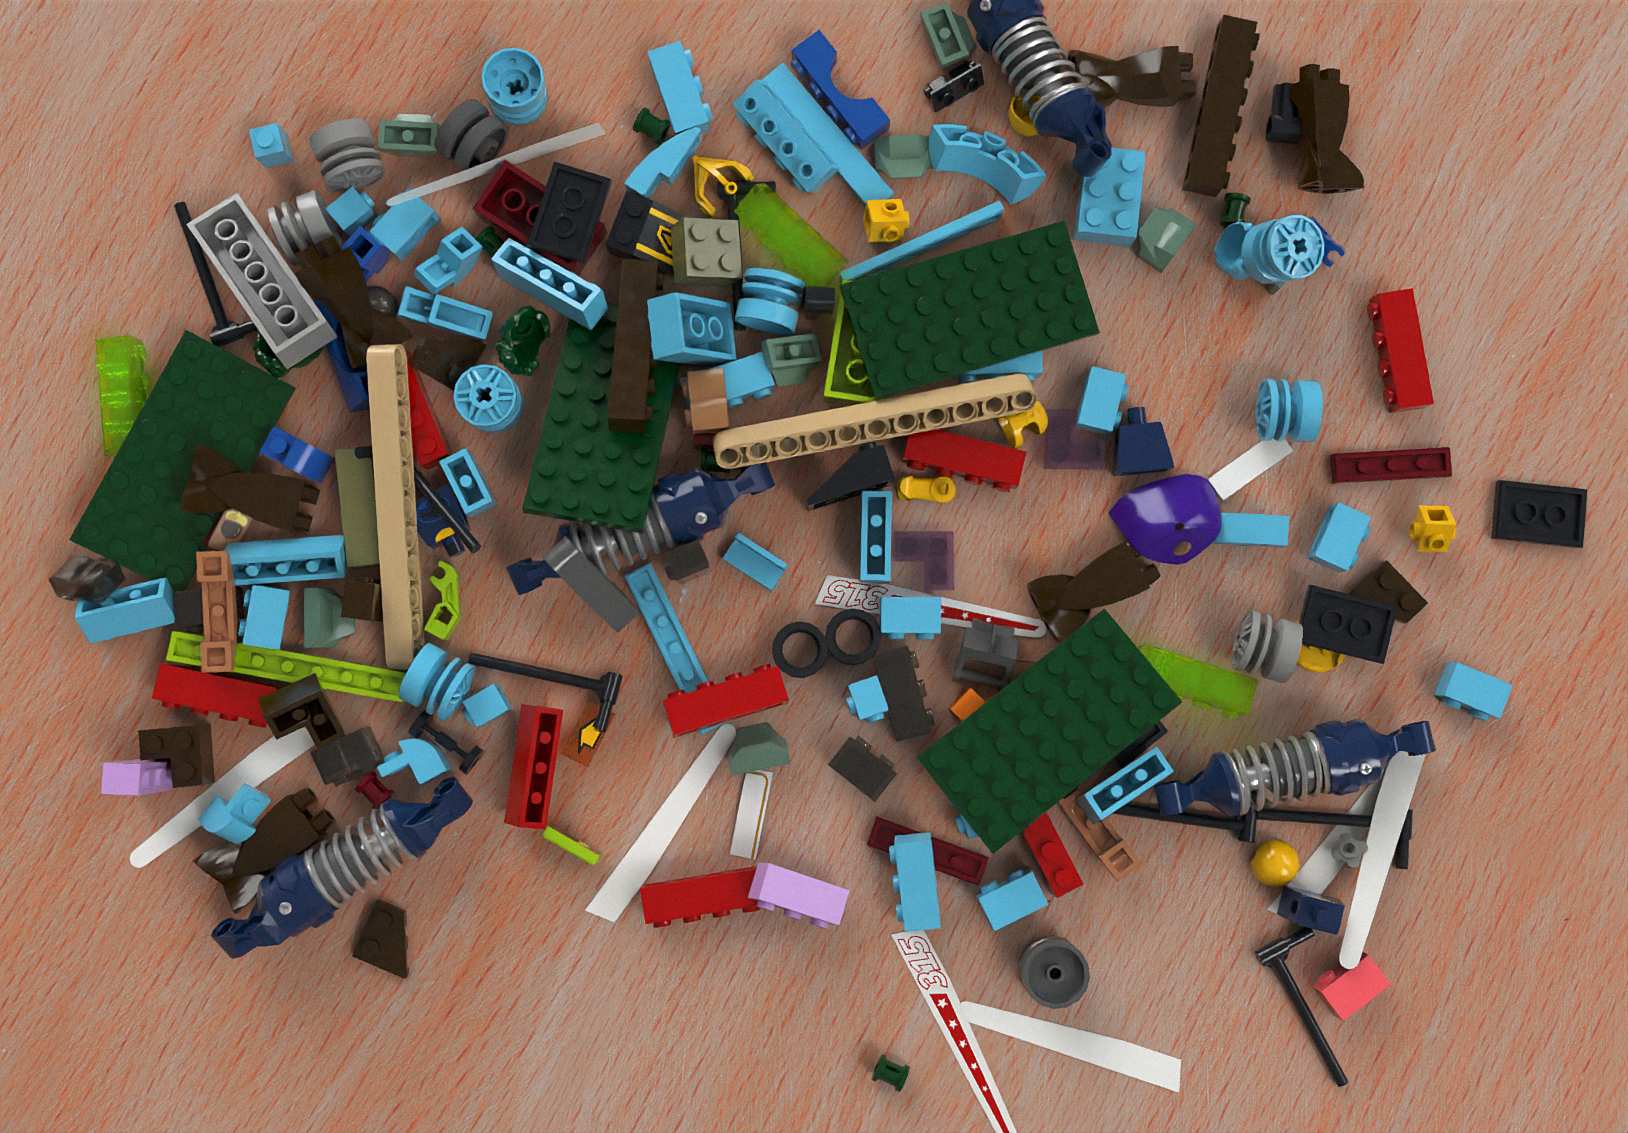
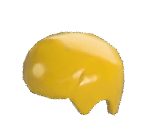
M1032 95L1027 103L1033 104L1041 97ZM1014 96L1008 113L1011 127L1017 133L1026 137L1039 135L1033 125V120L1029 118L1030 109L1022 107L1023 98H1016Z
M1274 839L1263 843L1257 848V852L1250 865L1254 877L1265 886L1279 887L1291 882L1296 877L1300 862L1297 851L1289 843Z

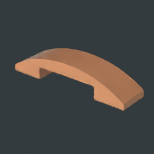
M229 551L196 552L197 582H202L204 642H200L201 673L232 672L235 666L237 646V604Z
M1081 783L1057 803L1118 882L1142 863L1106 817L1095 824L1091 823L1076 800L1087 792V789Z

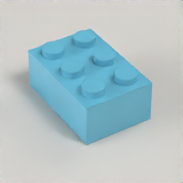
M1111 148V157L1093 177H1084L1080 174L1073 240L1131 246L1137 238L1146 151Z
M678 292L647 300L652 340L651 348L654 360L703 367H713L737 360L730 303Z

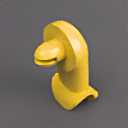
M903 476L898 479L896 492L900 500H912V498L946 503L955 496L956 486L948 477L913 478V476Z

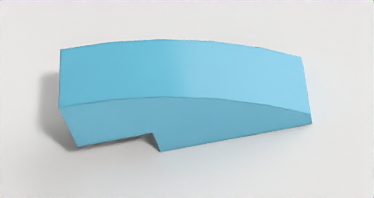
M696 126L664 142L651 152L625 181L626 190L650 199L662 180L672 186L702 141L701 129Z
M406 286L396 317L485 341L493 312L439 294L433 295Z
M1221 513V530L1217 539L1211 543L1278 548L1288 546L1289 516Z

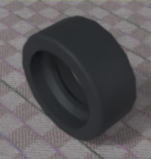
M853 608L843 610L833 616L827 625L825 639L828 650L835 659L844 664L857 665L865 663L875 655L880 647L881 632L873 616L864 610ZM852 619L864 623L869 629L871 636L866 650L854 655L840 650L835 638L840 624Z
M794 622L786 625L777 633L773 641L772 654L775 664L779 666L782 672L791 677L805 678L814 675L823 667L827 659L828 646L826 638L819 628L806 622ZM798 632L812 636L818 647L814 662L802 668L790 665L785 660L782 652L786 639Z

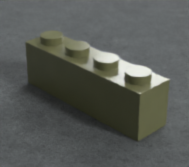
M356 448L334 450L347 568L356 570L380 567L373 457L358 459L355 456Z

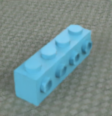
M756 79L733 103V106L738 110L736 115L739 120L746 126L751 125L757 132L755 135L757 141L763 147H769L774 152L775 156L773 159L782 169H788L794 176L792 178L793 183L802 192L806 190L807 192L816 193L840 169L766 81Z
M510 238L506 240L491 258L500 279L589 330L593 329L609 309L604 298L605 294L597 285L583 280L572 271H567L550 259L542 257L527 246L521 245Z
M343 535L228 543L224 550L229 551L235 585L345 578L348 571Z

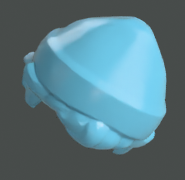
M1236 222L1228 225L1220 235V239L1213 250V253L1216 255L1215 264L1230 277L1238 280L1251 277L1242 261V244L1245 235L1253 227L1252 223Z

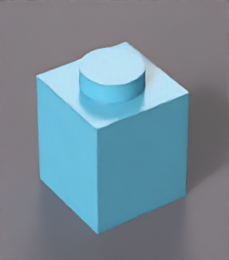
M278 123L249 130L255 158L265 168L294 162L288 134Z
M353 186L325 208L350 237L359 226L366 227L378 217L372 209L376 205L365 191L359 194Z
M492 684L463 701L466 707L463 709L466 719L471 725L475 724L477 728L484 727L513 710L500 684Z

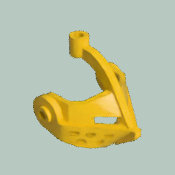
M696 155L691 159L694 162L695 200L701 212L711 219L715 217L714 212L716 210L703 195L704 185L709 174L724 186V191L728 195H732L737 191V185L734 182H728L716 169H731L745 181L752 182L754 180L752 172L737 161L703 158Z

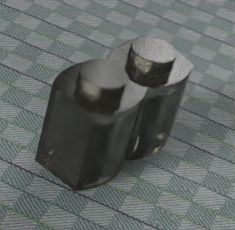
M77 555L71 557L48 580L55 594L62 599L75 601L81 598L91 603H102L126 578L119 563L112 559L97 558L93 560L90 557Z
M370 726L310 752L324 784L334 783L335 787L351 781L350 775L359 770L364 775L377 769L379 766L377 762L383 760L384 757Z

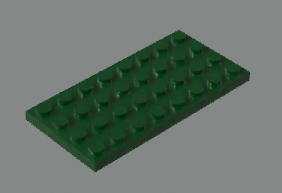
M1065 220L839 286L874 400L1082 340L1100 333Z
M607 303L609 309L592 330L569 318L522 509L523 513L643 534L681 363L657 360V368L651 369L650 377L655 378L654 396L649 395L648 404L653 405L652 423L646 422V433L609 431L608 408L618 305Z
M185 330L69 540L150 580L166 577L172 590L183 595L197 570L196 552L208 550L209 547L204 545L203 542L220 513L197 514L179 510L190 478L197 444L216 450L232 461L241 472L250 473L260 455L263 444L273 426H276L296 388Z
M1104 608L920 754L917 759L991 853L994 854L1179 706L1182 701Z

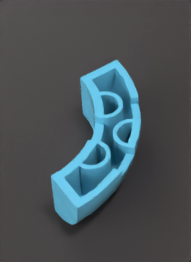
M932 125L929 135V155L935 172L954 171L979 178L997 189L1010 204L1020 202L1029 197L1040 187L1046 177L1041 167L1024 151L1018 154L1005 145L1007 140L987 131L983 135L966 131L967 126Z

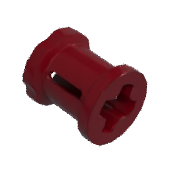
M375 772L368 774L354 789L357 793L361 792L373 804L372 809H380V804H383V802L392 798L395 794L392 789L388 790L377 779Z

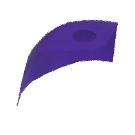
M1190 474L1164 478L1135 488L1120 498L1109 511V515L1121 532L1141 555L1152 561L1175 565L1187 563L1217 539L1222 524L1219 504L1213 485L1202 476ZM1183 523L1185 528L1176 531L1175 525ZM1188 541L1191 544V549L1186 554L1175 555L1173 553V549L1178 543Z

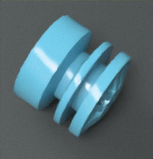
M518 48L501 49L492 54L484 64L481 76L488 105L493 114L504 123L512 125L529 124L539 118L546 108L548 95L543 68L537 58L528 51Z
M1290 215L1257 224L1245 235L1242 244V261L1246 271L1253 279L1263 284H1275L1287 280L1305 278L1316 271L1324 256V239L1320 229L1313 220L1303 215Z
M747 269L744 276L747 283L742 285V291L753 298L739 300L735 321L748 328L778 335L795 334L799 313L788 306H797L802 303V297L798 294L803 293L805 282L778 270Z
M483 364L471 367L460 376L455 384L453 397L456 409L466 421L482 432L492 434L505 432L516 425L523 414L524 398L521 389L505 371L497 366ZM484 392L492 397L489 402L482 397Z
M1265 378L1262 380L1255 408L1256 429L1259 439L1261 441H1270L1274 438L1276 441H1282L1288 432L1289 439L1292 442L1315 441L1321 426L1323 408L1322 391L1319 382L1316 380L1296 379L1289 388L1288 382L1285 379H1279L1277 382L1274 379Z
M428 643L421 649L410 665L398 695L400 699L415 707H419L429 698L426 712L432 715L438 710L437 718L445 722L465 700L470 690L476 667L469 663L462 667L463 660L460 658H455L446 667L448 652L432 643Z

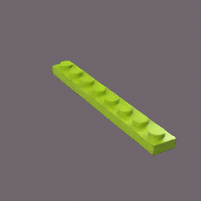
M172 631L166 660L201 666L200 642H204V636ZM237 642L235 666L232 672L291 683L315 673L324 689L405 702L399 698L398 693L406 672L278 649L245 645Z

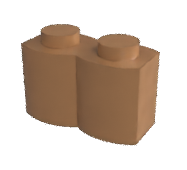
M723 368L687 372L688 380H682L684 398H690L691 409L685 410L687 427H693L694 434L721 432L730 429Z

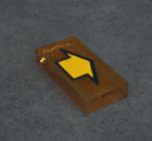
M589 701L561 752L564 756L585 767L590 765L616 714L611 712L605 733L594 730L600 706L592 701Z

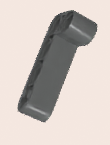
M566 536L543 557L550 567L617 633L640 613L622 590L613 581L611 582Z

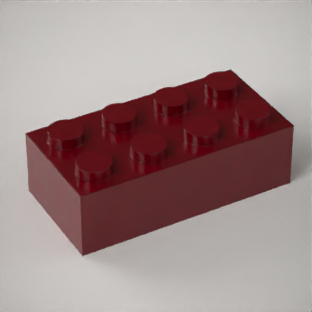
M505 160L472 209L481 220L519 244L527 246L546 186ZM599 221L585 265L538 250H531L579 276L608 232L604 223Z

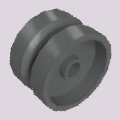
M469 99L460 104L445 119L436 135L434 147L446 159H455L454 164L456 167L464 171L494 160L506 142L509 128L497 116H489V111L479 101Z
M1054 935L1042 936L1030 942L1021 953L1018 964L1019 978L1029 995L1040 1005L1052 1009L1067 1008L1078 1002L1086 992L1090 979L1088 963L1083 954L1066 939ZM1058 968L1059 970H1055L1056 975L1051 977V969Z

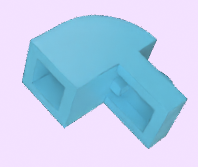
M460 227L440 241L437 254L416 267L413 275L435 295L448 285L456 286L467 276L478 261L483 246L463 227Z
M411 738L399 741L398 743L403 753L401 754L399 750L383 757L385 763L377 767L383 778L410 766L420 785L428 783L452 770L443 750L435 742L425 738Z
M244 783L230 801L217 795L198 820L208 832L229 842L240 843L254 834L256 829L252 824L271 802V799L267 794Z

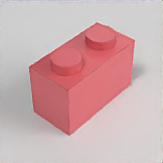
M1362 952L1357 967L1346 969L1340 965L1334 971L1328 970L1318 977V983L1313 988L1334 1016L1345 1021L1391 984L1371 957Z

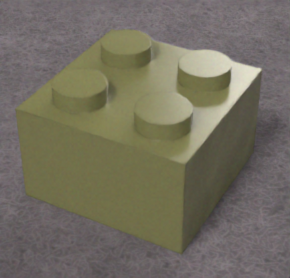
M683 217L671 226L674 285L729 287L742 279L738 220Z

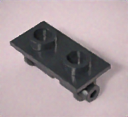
M973 60L971 62L965 61L949 71L952 80L949 81L945 75H942L927 84V88L923 89V92L928 100H932L935 113L984 85L980 63L976 64Z

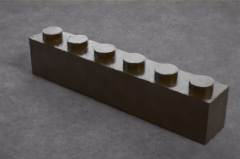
M1223 14L1217 24L1182 187L1184 191L1216 197L1222 189H1226L1228 186L1230 172L1226 171L1228 161L1233 160L1236 151V144H1233L1232 141L1234 133L1238 134L1242 122V116H1238L1239 108L1244 106L1248 94V89L1244 88L1245 80L1250 78L1254 61L1250 60L1251 51L1256 50L1260 37L1259 33H1255L1258 23L1256 21Z
M623 259L608 408L609 431L646 433V422L652 423L653 405L648 404L649 395L654 396L655 378L650 377L651 369L657 368V360H654L651 348L652 340L647 300L656 298L658 290L663 291L664 273H659L658 261Z

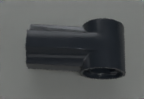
M1293 83L1276 84L1273 87L1271 115L1266 126L1267 142L1297 144L1299 141L1302 121L1298 117L1297 106L1291 100L1290 84Z
M804 285L799 311L805 315V318L816 320L823 313L833 314L835 288Z

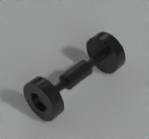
M425 709L413 722L408 733L414 738H418L424 730L435 737V742L452 753L454 751L464 758L459 770L467 775L478 763L484 750L476 745L469 753L463 751L457 746L458 742L444 732L440 731L438 733L429 726L434 714H428Z

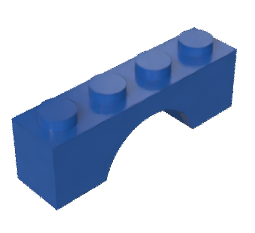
M817 30L791 50V66L799 77L804 75L810 83L808 87L811 93L818 100L822 98L827 105V113L834 122L840 121L845 128L843 130L845 136L853 145L857 143L862 150L889 130L890 119L873 97L860 100L844 96L836 89L831 79V72L837 62V51L820 30Z
M316 298L314 301L315 305L338 336L327 343L326 346L349 412L368 410L370 406L367 364L354 369L350 366L341 323Z

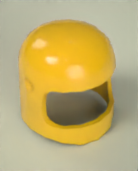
M1038 400L1036 405L1029 411L997 417L998 423L1013 449L1019 448L1024 443L1021 431L1028 429L1035 435L1040 436L1048 425L1047 413Z

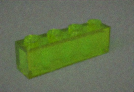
M765 183L755 184L734 211L740 217L739 221L744 227L751 231L755 230L761 236L760 241L770 250L775 249L782 256L781 260L787 267L792 270H798L804 276L802 279L808 286L829 287L849 263L840 252Z
M131 335L95 339L104 455L113 459L146 402V390L149 387V380L144 372L143 363L147 357L146 348L141 340Z
M1142 644L1137 647L1180 700H1182V697L1192 700L1193 706L1205 710H1210V706L1220 709L1221 715L1232 719H1238V716L1250 713L1258 684L1257 679L1148 644Z

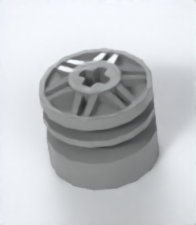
M346 119L330 123L319 128L310 137L315 157L318 162L322 163L319 168L322 176H324L323 180L327 190L346 192L352 186L357 190L375 183L386 173L383 162L380 161V153L374 149L376 143L369 122L363 119Z
M316 189L296 197L299 210L297 212L288 201L281 203L282 211L277 206L267 209L275 240L294 266L299 265L295 253L312 246V244L316 245V243L334 235L340 247L343 246L336 223L325 209L327 205Z
M1248 610L1237 629L1233 641L1232 669L1238 671L1246 669L1248 674H1255L1261 666L1263 678L1285 683L1291 676L1299 657L1303 639L1302 625L1280 618L1272 627L1271 615L1263 614L1261 616L1259 611Z

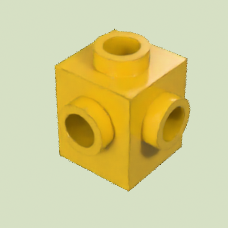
M901 199L867 200L863 224L868 242L902 241L905 229L909 228L910 217L909 212L904 211Z
M1419 505L1415 520L1409 525V537L1411 540H1414L1418 552H1448L1451 540H1454L1456 537V523L1449 506Z

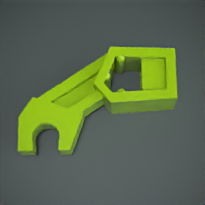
M440 560L437 566L445 570L444 578L438 579L432 575L429 580L441 592L442 603L436 604L424 630L442 640L448 641L462 619L459 589L460 576L455 567ZM446 607L453 615L449 624L439 620Z

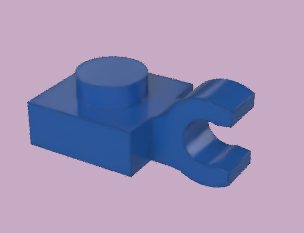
M1312 216L1310 219L1318 226L1324 239V256L1322 261L1326 266L1331 267L1334 262L1329 258V252L1337 251L1340 256H1343L1346 251L1332 239V236Z

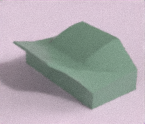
M948 2L920 12L924 34L933 56L941 69L969 57V51L976 44L965 18L952 12Z
M399 113L392 120H379L378 150L383 153L405 157L427 158L438 155L434 143L440 125L434 123L430 115Z
M921 134L889 135L874 140L875 171H884L890 179L922 177L927 169H933L929 155V136Z
M1155 207L1137 232L1141 245L1138 258L1162 273L1190 235L1196 223L1173 208L1164 210Z
M816 333L766 339L761 342L768 369L773 373L778 387L804 383L810 370L822 362Z
M304 588V648H334L339 641L355 633V619L341 617L343 597L338 595L334 589Z
M768 722L738 728L734 743L728 750L731 775L790 764L786 739L779 736Z

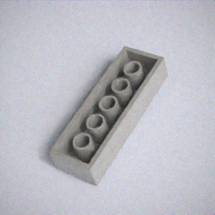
M238 193L186 224L286 369H289L338 337Z

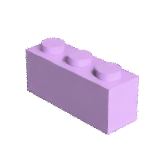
M140 759L103 763L101 794L145 795L172 790L170 760L140 761Z
M758 862L748 898L757 900L756 906L759 908L774 911V908L778 907L784 909V916L801 920V917L805 916L811 918V925L827 929L829 924L840 925L849 890L770 863Z

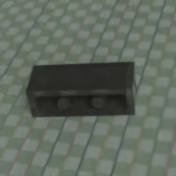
M908 646L873 655L879 682L889 709L887 712L895 741L899 742L931 733L930 726L935 725L931 709H925L922 698L926 697L927 693L923 679L917 680L914 670L919 668L915 650L909 651Z

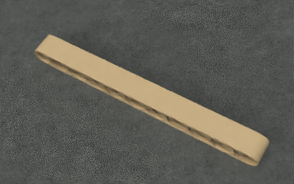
M401 344L372 345L367 350L366 360L386 663L390 670H408L417 654L425 646L407 356L405 348Z
M1013 374L723 430L714 436L713 448L717 464L724 469H734L1022 413L1031 410L1036 405L1037 395L1026 375Z

